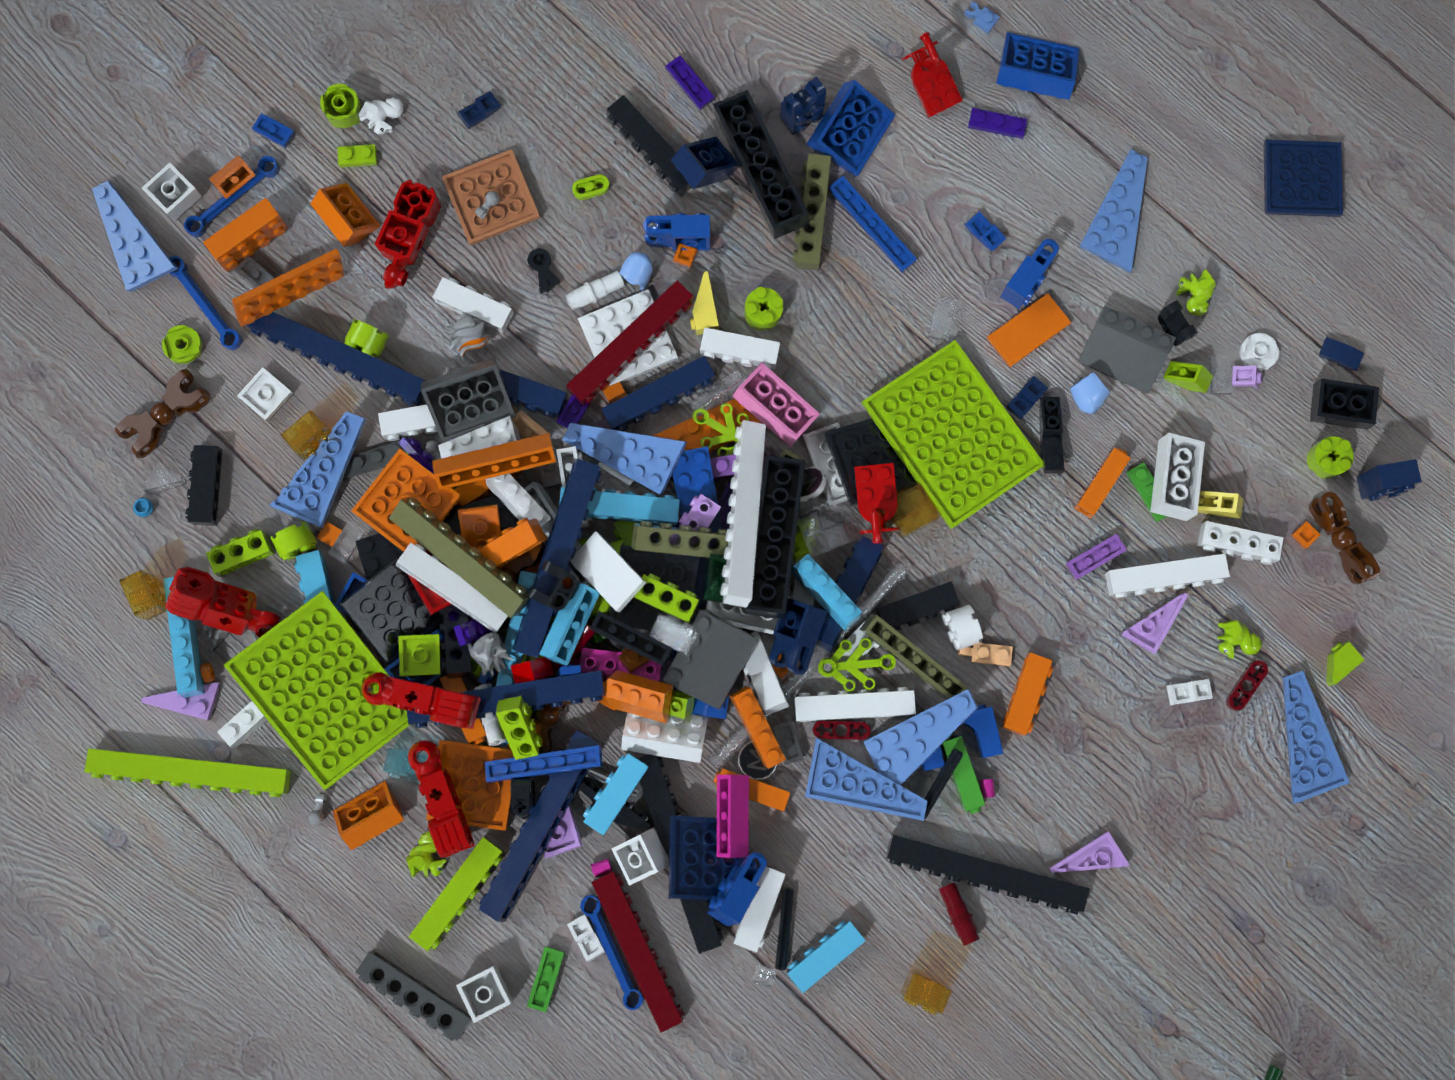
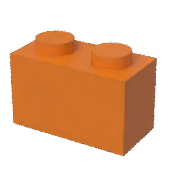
M237 155L211 176L209 180L227 199L252 179L255 174L244 160Z

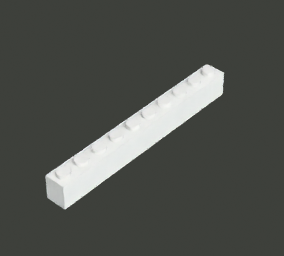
M743 420L741 426L737 427L735 431L737 443L734 446L733 455H736V460L733 461L732 472L735 473L730 484L733 494L729 498L731 512L728 514L727 523L730 524V528L727 530L725 538L728 541V547L725 548L724 559H727V562L722 572V577H725V583L722 584L721 595H723L724 604L747 608L752 600L766 425Z

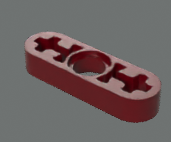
M1257 660L1249 664L1226 699V705L1230 710L1238 711L1245 708L1268 673V666L1265 662ZM1260 665L1262 673H1257L1254 678L1250 677L1256 671L1254 666ZM1244 680L1251 682L1252 689L1250 691H1245L1242 688ZM1240 694L1246 695V697H1245V696H1241V697H1240V699H1239V701H1238V702L1240 703V705H1236V706L1233 705V704H1234V701L1232 700L1233 698H1234V699H1235V698H1238Z
M818 721L814 724L812 732L818 739L864 740L870 735V727L865 722ZM820 724H823L824 728H830L829 724H833V736H829L830 732H824L821 736L816 731V728H819ZM844 725L847 728L846 735H837L836 727ZM849 725H853L852 729H859L861 725L867 732L863 734V737H860L859 733H852L853 737H849L851 731Z

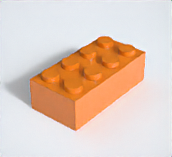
M265 197L203 241V244L227 272L228 270L235 269L247 256L252 257L259 248L266 247L273 238L283 235L288 226Z

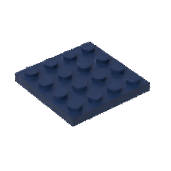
M1265 140V214L1341 217L1343 215L1341 142Z
M670 816L669 899L711 900L714 896H717L720 891L718 889L719 884L724 878L728 877L738 858L717 857V818Z

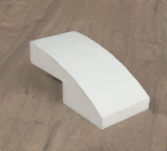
M1209 679L1166 686L1170 705L1213 699Z
M585 914L567 924L587 962L605 953L598 936Z

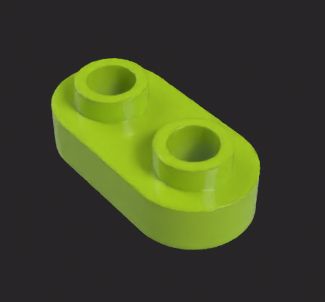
M601 174L577 180L572 185L573 195L578 200H586L604 195L609 190V180ZM598 184L604 185L602 188H597ZM584 189L585 192L579 193V190Z

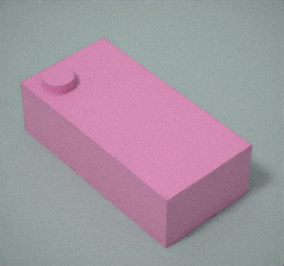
M763 363L751 373L732 396L790 448L820 415L818 411Z

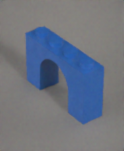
M986 704L979 705V708L963 725L969 727L975 734L981 759L1003 754L993 708H987ZM940 746L922 764L923 771L944 766Z

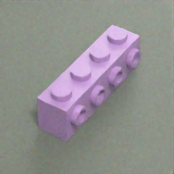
M702 494L699 497L695 495L689 504L692 506V509L689 513L684 512L679 522L681 525L692 526L691 529L699 530V527L708 528L721 506ZM673 534L670 537V543L677 542L678 534ZM697 536L691 537L690 545L697 543Z

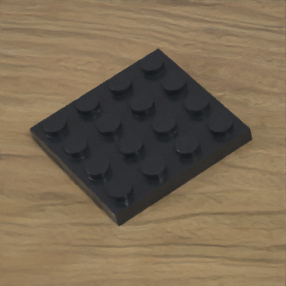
M872 418L825 432L824 436L850 506L858 504L854 467L894 463L897 492L919 485Z
M621 545L619 555L641 578L643 575L649 576L651 573L661 578L659 582L667 585L670 582L679 586L678 590L683 593L688 590L695 594L700 557L634 550L631 546ZM648 583L644 586L646 594L654 592L655 586ZM665 592L662 595V600L666 603L673 599L671 592ZM634 597L620 613L611 606L610 616L632 628L687 636L690 629V623ZM684 600L681 602L680 608L683 611H688L692 604L689 600Z
M400 556L340 603L387 665L392 664L399 658V636L427 635L440 622L444 621V615H440L439 611L430 615L407 573L396 566Z

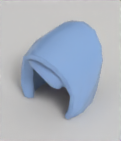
M633 252L624 261L619 274L622 280L625 279L630 284L639 285L640 290L643 291L647 287L652 275V262L646 254Z
M1094 372L1070 388L1076 405L1086 414H1094L1110 395L1109 390Z

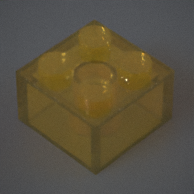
M309 410L285 430L281 436L295 453L305 460L312 453H315L320 447L319 444L329 436L331 431L312 410Z
M920 483L897 495L898 508L892 521L895 527H900L898 532L902 539L938 520L939 516Z
M140 570L119 580L134 616L148 621L167 612L165 594H162L160 591L161 583L157 576Z
M909 970L900 994L904 997L903 1000L915 1007H917V1004H920L924 1011L936 1015L937 1012L943 1013L952 991Z

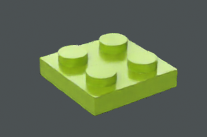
M439 634L399 636L400 677L441 675Z

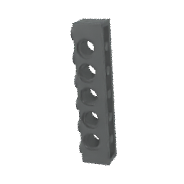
M374 950L368 952L355 972L359 975L358 978L362 982L373 984L376 986L375 990L384 996L388 994L393 998L392 1001L400 1007L406 1006L410 1009V1014L416 1018L421 1016L427 1020L426 1024L435 1030L439 1028L444 1032L443 1036L451 1041L454 1039L459 1040L472 1021L470 1014ZM377 969H381L384 972L382 980H379L375 975ZM394 980H398L401 983L400 991L393 989L392 983ZM411 991L418 994L417 1002H412L409 999ZM427 1003L434 1004V1013L426 1011ZM444 1014H449L452 1017L450 1025L443 1022Z

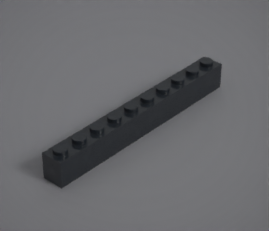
M649 754L637 758L649 766L640 783L660 842L669 859L670 816L682 815L681 812H676L675 805H678L674 793L670 794L668 786H671L668 774L664 775L661 768L664 767L662 757ZM680 899L698 953L700 954L722 946L721 941L724 940L721 928L717 929L714 923L717 919L707 914L710 909L708 907L710 900Z
M891 835L886 858L890 859V864L901 866L902 863L909 864V869L921 872V868L929 870L928 874L940 877L942 873L949 875L948 880L959 883L960 879L968 881L967 885L979 888L980 884L988 886V891L999 893V890L1007 891V896L1019 898V895L1027 897L1026 901L1038 904L1039 900L1047 902V907L1058 909V906L1066 908L1065 912L1076 915L1078 911H1085L1090 888L896 835Z

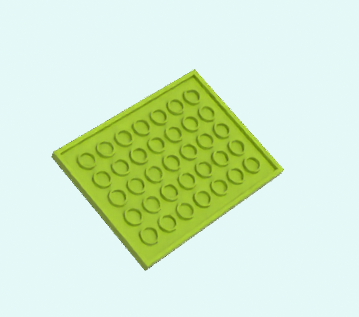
M956 340L861 402L950 529H953L1043 467L1042 459Z
M323 590L223 665L324 791L410 726L408 725L407 710L384 704L380 706L372 705L364 699L362 684L365 678L375 672L385 674L387 672ZM378 683L373 687L375 694L379 691Z

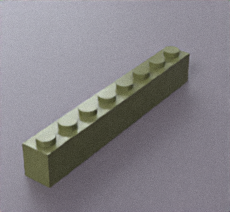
M407 497L400 500L389 517L390 520L507 616L512 618L521 612L530 599L524 586L517 584L508 573L498 569L493 561L486 559L477 548L470 546L464 537L454 533L448 524L438 520L435 514L421 506L417 499Z

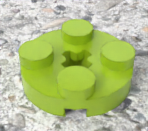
M177 325L167 331L168 334L162 340V349L164 354L174 363L187 364L201 356L202 339L194 329L185 325ZM181 340L187 343L183 349L181 347L178 348Z

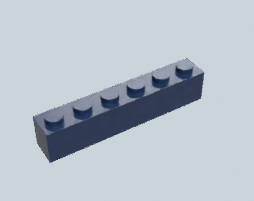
M702 356L602 408L603 415L611 429L625 431L628 425L634 422L635 424L645 420V416L661 412L662 408L666 405H675L680 401V398L694 395L697 389L711 386L713 381H715V374L705 356Z
M862 536L860 542L856 541L854 544L852 557L847 558L843 567L845 568L843 574H839L835 581L855 605L860 599L884 551V545L880 543L874 544L871 539ZM828 612L826 613L816 645L832 652L843 629Z

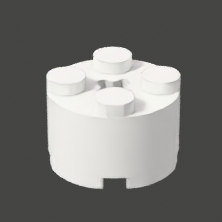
M970 605L957 608L942 615L944 624L948 625L950 630L947 632L950 643L954 644L956 650L982 642L981 639H983L978 619L971 615L974 611Z

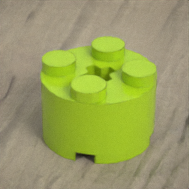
M345 84L329 86L320 98V106L327 120L333 127L349 128L360 122L359 113L362 109V104L356 92Z
M758 287L752 291L746 298L744 306V316L747 324L755 330L765 331L774 328L779 323L783 312V299L776 291L764 287Z
M354 319L344 339V344L359 351L362 349L361 352L378 358L390 335L385 332L381 333L377 328Z
M1336 436L1327 437L1317 442L1307 454V464L1310 470L1318 477L1324 479L1334 478L1351 468L1354 459L1350 442Z
M307 521L301 522L302 526L299 527L294 524L275 533L276 536L270 537L280 559L291 561L299 555V552L306 551L307 553L317 548L315 545L317 541Z

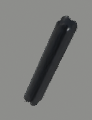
M955 749L951 752L924 798L928 801L924 819L929 815L962 759L963 753Z
M787 888L783 890L775 963L777 970H785L787 964L794 890Z

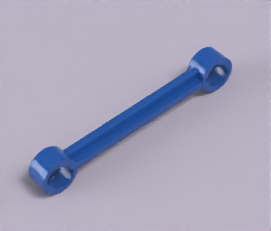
M271 156L262 157L258 161V168L253 171L255 176L227 199L224 196L221 197L199 216H189L184 222V228L192 237H201L205 233L206 225L252 187L265 177H275L279 172V165L276 160ZM274 162L273 170L265 172V163ZM195 221L201 222L200 229L192 232V223Z
M178 256L170 257L169 259L172 263L179 261L180 267L178 272H171L169 274L179 279L218 331L221 344L228 350H237L242 344L241 336L235 330L228 327L188 274L187 264ZM234 334L235 340L233 345H226V337Z
M588 895L581 901V911L590 917L623 990L624 1006L629 1010H636L643 1003V994L632 983L600 912L601 902L599 898L595 895ZM588 898L597 900L596 909L592 913L587 912L584 907ZM631 991H635L640 995L639 1002L635 1006H630L627 1003V997Z

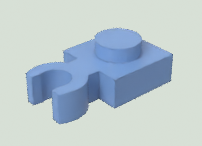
M972 2L970 7L974 11L970 12L966 9L965 16L974 18L973 24L989 34L1000 17L986 7L981 11L978 4Z

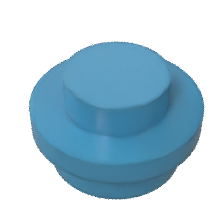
M139 498L133 505V511L139 517H147L153 511V503L147 498Z

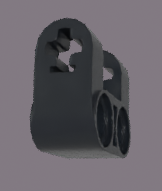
M1179 300L1164 307L1158 315V321L1164 332L1176 337L1173 344L1175 347L1198 334L1195 326L1189 325L1181 310L1183 307Z
M546 560L541 569L557 577L552 589L546 595L531 587L527 596L554 610H562L567 606L577 587V580L564 569ZM566 577H569L572 582L568 588L562 586V581ZM556 595H560L562 598V602L558 606H554L552 603Z
M532 778L511 779L512 812L519 818L526 820L529 818L530 809L534 805V780ZM523 805H525L526 809H523L522 812H519V809H522Z

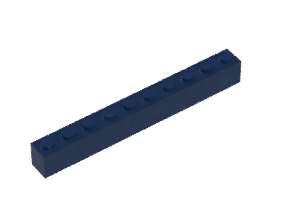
M272 312L246 325L250 329V333L257 337L263 335L267 337V341L275 345L278 343L283 344V348L290 352L295 350L301 352L300 355L308 360L314 358L318 360V364L326 368L328 365L334 367V371L341 375H345V373L352 375L351 378L359 383L363 380L368 383L369 387L375 390L383 389L385 394L390 397L396 398L398 396L403 398L402 401L410 406H413V404L420 406L424 398L421 392V382L426 380Z
M574 459L533 584V588L546 595L549 594L557 577L541 568L547 560L569 573L570 566L568 564L570 558L573 559L576 553L574 545L576 539L579 540L582 535L583 528L580 527L582 521L587 519L589 513L587 506L589 501L592 502L595 495L593 487L595 482L598 483L601 477L600 466L580 459ZM560 595L554 596V598H553V600H552V603H553L554 606H558V605L555 604V603H556L557 597H558V596L561 597ZM530 598L512 649L516 652L538 658L544 645L545 634L548 635L551 629V623H549L551 615L554 616L557 610Z
M594 671L460 693L481 698L476 719L486 718L485 714L493 713V717L497 716L496 709L499 700L522 696L524 703H527L529 708L532 707V711L542 710L544 705L550 704L552 708L564 706L563 702L571 701V705L581 704L583 699H591V702L601 701L603 696H606L607 682L605 671ZM415 709L414 711H407L408 725H415V728L428 727L427 723L432 722L435 725H443V723L431 721L430 715L415 713Z
M577 730L569 738V745L566 750L597 745L602 746V743ZM589 768L549 775V782L540 791L538 802L530 809V816L527 822L522 824L517 840H514L511 844L510 853L501 862V869L491 880V887L488 893L482 897L478 910L497 922H506Z

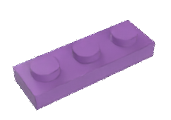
M1115 534L1067 562L1066 566L1075 580L1127 551L1119 536Z

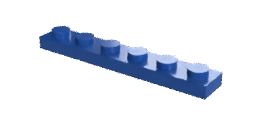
M841 176L828 187L831 194L901 273L917 261V258L844 176Z
M597 745L542 753L518 760L508 758L485 762L486 782L491 783L602 767L601 746Z

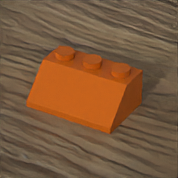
M348 183L320 188L310 203L343 247L359 243L380 227L379 222Z
M617 670L608 678L606 699L612 709L667 724L673 685Z
M386 781L333 810L339 835L350 850L363 845L365 842L404 821L401 808Z

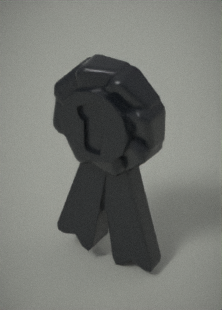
M537 248L532 250L528 255L527 262L532 270L538 272L540 294L544 292L549 293L547 280L553 289L555 285L560 284L557 277L549 269L551 257L548 251Z

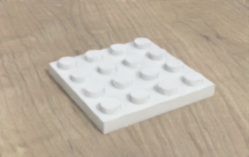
M649 290L578 318L594 358L654 302ZM667 331L660 338L656 337L649 349L646 351L642 350L633 364H627L623 368L624 372L619 377H614L610 381L609 386L617 382H625L678 360Z

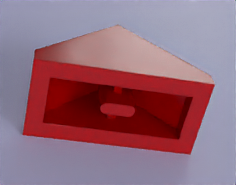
M546 657L511 665L515 684L535 681L554 675L551 660Z

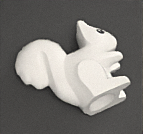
M394 97L387 98L385 102L381 100L366 101L359 113L360 121L370 120L368 123L369 129L374 127V132L377 135L393 132L392 127L385 122L386 117L398 118L401 116L404 105L401 100Z

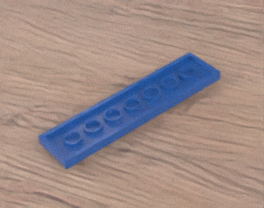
M708 447L683 451L673 471L677 499H680V518L684 512L689 513L692 509V506L689 504L695 495L699 497L702 494L718 504ZM719 511L708 527L713 532H718V529H722ZM712 538L709 541V547L716 545V538ZM700 557L695 590L696 599L700 601L697 608L706 607L712 580L725 583V577H722V572L727 559Z

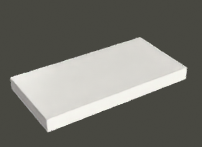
M839 422L802 435L813 466L822 470L825 475L826 486L823 493L829 507L848 501L824 436L825 432L841 428Z
M596 531L579 549L574 558L570 560L577 570L619 613L646 583Z

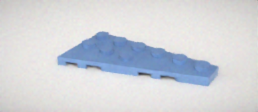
M1130 149L1079 246L1129 273L1132 271L1148 157Z
M106 181L92 188L126 291L132 292L178 269L169 259L168 254L158 245V241L143 222L137 218L133 209L126 204L122 195L111 182Z
M346 411L332 428L329 436L325 440L323 439L319 444L320 447L314 454L312 453L293 476V480L287 487L282 489L279 497L275 501L273 500L269 506L323 528L366 419Z
M577 423L569 424L562 440L573 447L576 446L580 451L658 494H663L687 444V441Z
M1303 670L1282 678L1292 804L1350 783Z
M967 689L864 741V744L878 773L902 785L979 707L970 689Z
M816 738L805 797L924 821L927 800Z

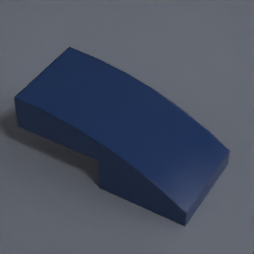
M490 91L476 98L473 104L458 111V116L466 127L470 129L501 108V105Z
M1326 337L1319 352V357L1338 362V366L1357 371L1364 353L1347 344Z
M1033 376L1008 404L1007 408L1022 419L1046 392L1048 387Z

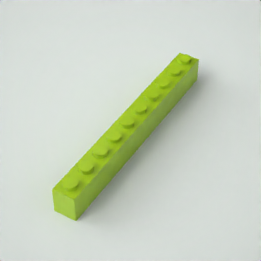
M88 748L84 771L85 773H91V777L103 778L104 775H111L112 780L123 781L124 777H131V782L143 783V779H150V784L163 785V781H169L170 786L182 787L183 783H188L190 788L202 789V786L206 785L210 786V790L222 791V787L230 788L229 792L242 793V789L250 790L249 794L262 795V792H269L271 797H281L282 794H288L291 770L90 748Z

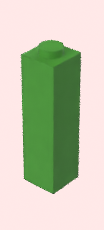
M962 736L943 742L941 746L946 761L955 749L963 753V757L954 770L952 778L964 812L969 811L970 814L982 811L981 807L985 806V802Z

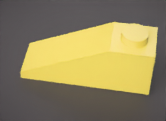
M708 271L703 274L693 308V318H690L691 329H695L696 335L703 334L704 327L719 330Z
M1200 491L1198 513L1241 519L1244 499L1235 493Z

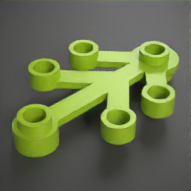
M723 403L720 406V412L724 414L727 427L710 418L709 413L705 409L698 408L693 412L694 422L706 424L722 434L711 438L703 437L700 440L702 447H708L709 449L712 445L731 440L737 443V438H735L736 429L732 416L733 408L730 404ZM724 406L729 407V411L727 413L723 411ZM701 412L703 418L698 420L697 414ZM739 413L736 416L737 423L742 424L739 420L740 416L742 415L745 416L746 421H749L748 415L745 413ZM706 439L710 441L708 446L703 444ZM734 446L729 448L719 447L716 451L717 456L723 457L720 455L721 449L726 450L724 456L733 454Z
M863 638L859 641V646L846 662H838L842 655L852 648L849 640H842L839 648L831 658L826 657L820 660L818 671L824 677H834L843 685L844 690L850 692L855 689V682L846 679L838 671L847 670L863 683L865 689L871 690L875 687L874 679L868 678L859 669L881 667L884 670H891L895 667L896 660L894 656L885 654L880 659L857 661L865 650L870 649L872 645L870 639ZM864 640L868 641L869 646L867 648H864L862 646V642ZM844 642H847L849 644V648L847 650L842 648V644ZM888 658L890 660L889 666L884 665V659ZM825 664L831 665L830 671L824 669ZM867 680L872 681V686L870 688H868L865 684ZM847 682H851L853 684V687L851 689L846 688Z

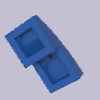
M980 211L964 224L991 251H994L1006 239L995 224L991 225Z

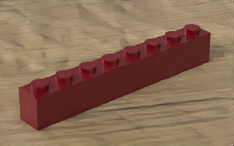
M677 280L566 385L567 390L583 406L586 403H592L600 390L604 391L614 377L617 378L624 372L623 368L627 364H633L642 350L646 351L649 349L652 341L656 337L660 338L666 332V327L670 324L674 325L679 320V315L683 311L687 312L692 308L694 296Z
M615 871L591 882L660 1033L682 1023V1017L685 1016L681 1005H676L673 999L676 997L672 986H667L665 979L668 978L663 966L659 968L656 962L659 959L655 949H650L647 941L650 938L646 929L642 930L639 925L641 918L637 910L633 912L630 906L633 901L628 892L624 893L622 888L624 882L620 873L616 875Z

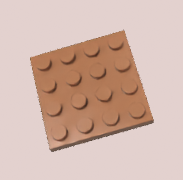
M512 149L442 176L470 246L540 219ZM489 191H495L499 194L500 201L496 206L490 207L486 217L482 220L475 211L484 204L486 194Z

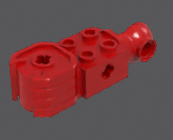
M412 179L400 185L393 201L394 210H389L375 241V246L382 256L392 261L386 267L383 275L386 289H394L405 285L408 278V271L405 269L408 265H414L428 234V228L435 223L441 209L440 200L433 187L429 191L423 184H414Z
M188 566L177 570L169 587L170 593L165 604L166 609L173 615L190 620H201L204 625L240 636L251 630L260 638L282 621V618L273 612L256 609L257 597L254 592L216 581L209 573Z
M382 672L370 674L362 684L363 697L372 705L380 706L384 704L407 711H414L415 709V713L430 715L431 721L461 728H474L480 697L389 677ZM378 683L379 691L375 694L373 687Z
M428 740L416 742L409 749L408 763L415 770L418 781L421 783L418 785L421 795H425L428 802L425 804L426 810L429 815L433 816V819L428 820V828L440 858L448 857L475 845L473 836L449 771L442 765L440 760L441 754L438 746ZM422 751H426L428 754V759L425 762L419 760V754ZM438 791L442 793V796H439L440 798H437L436 796L437 794H439Z

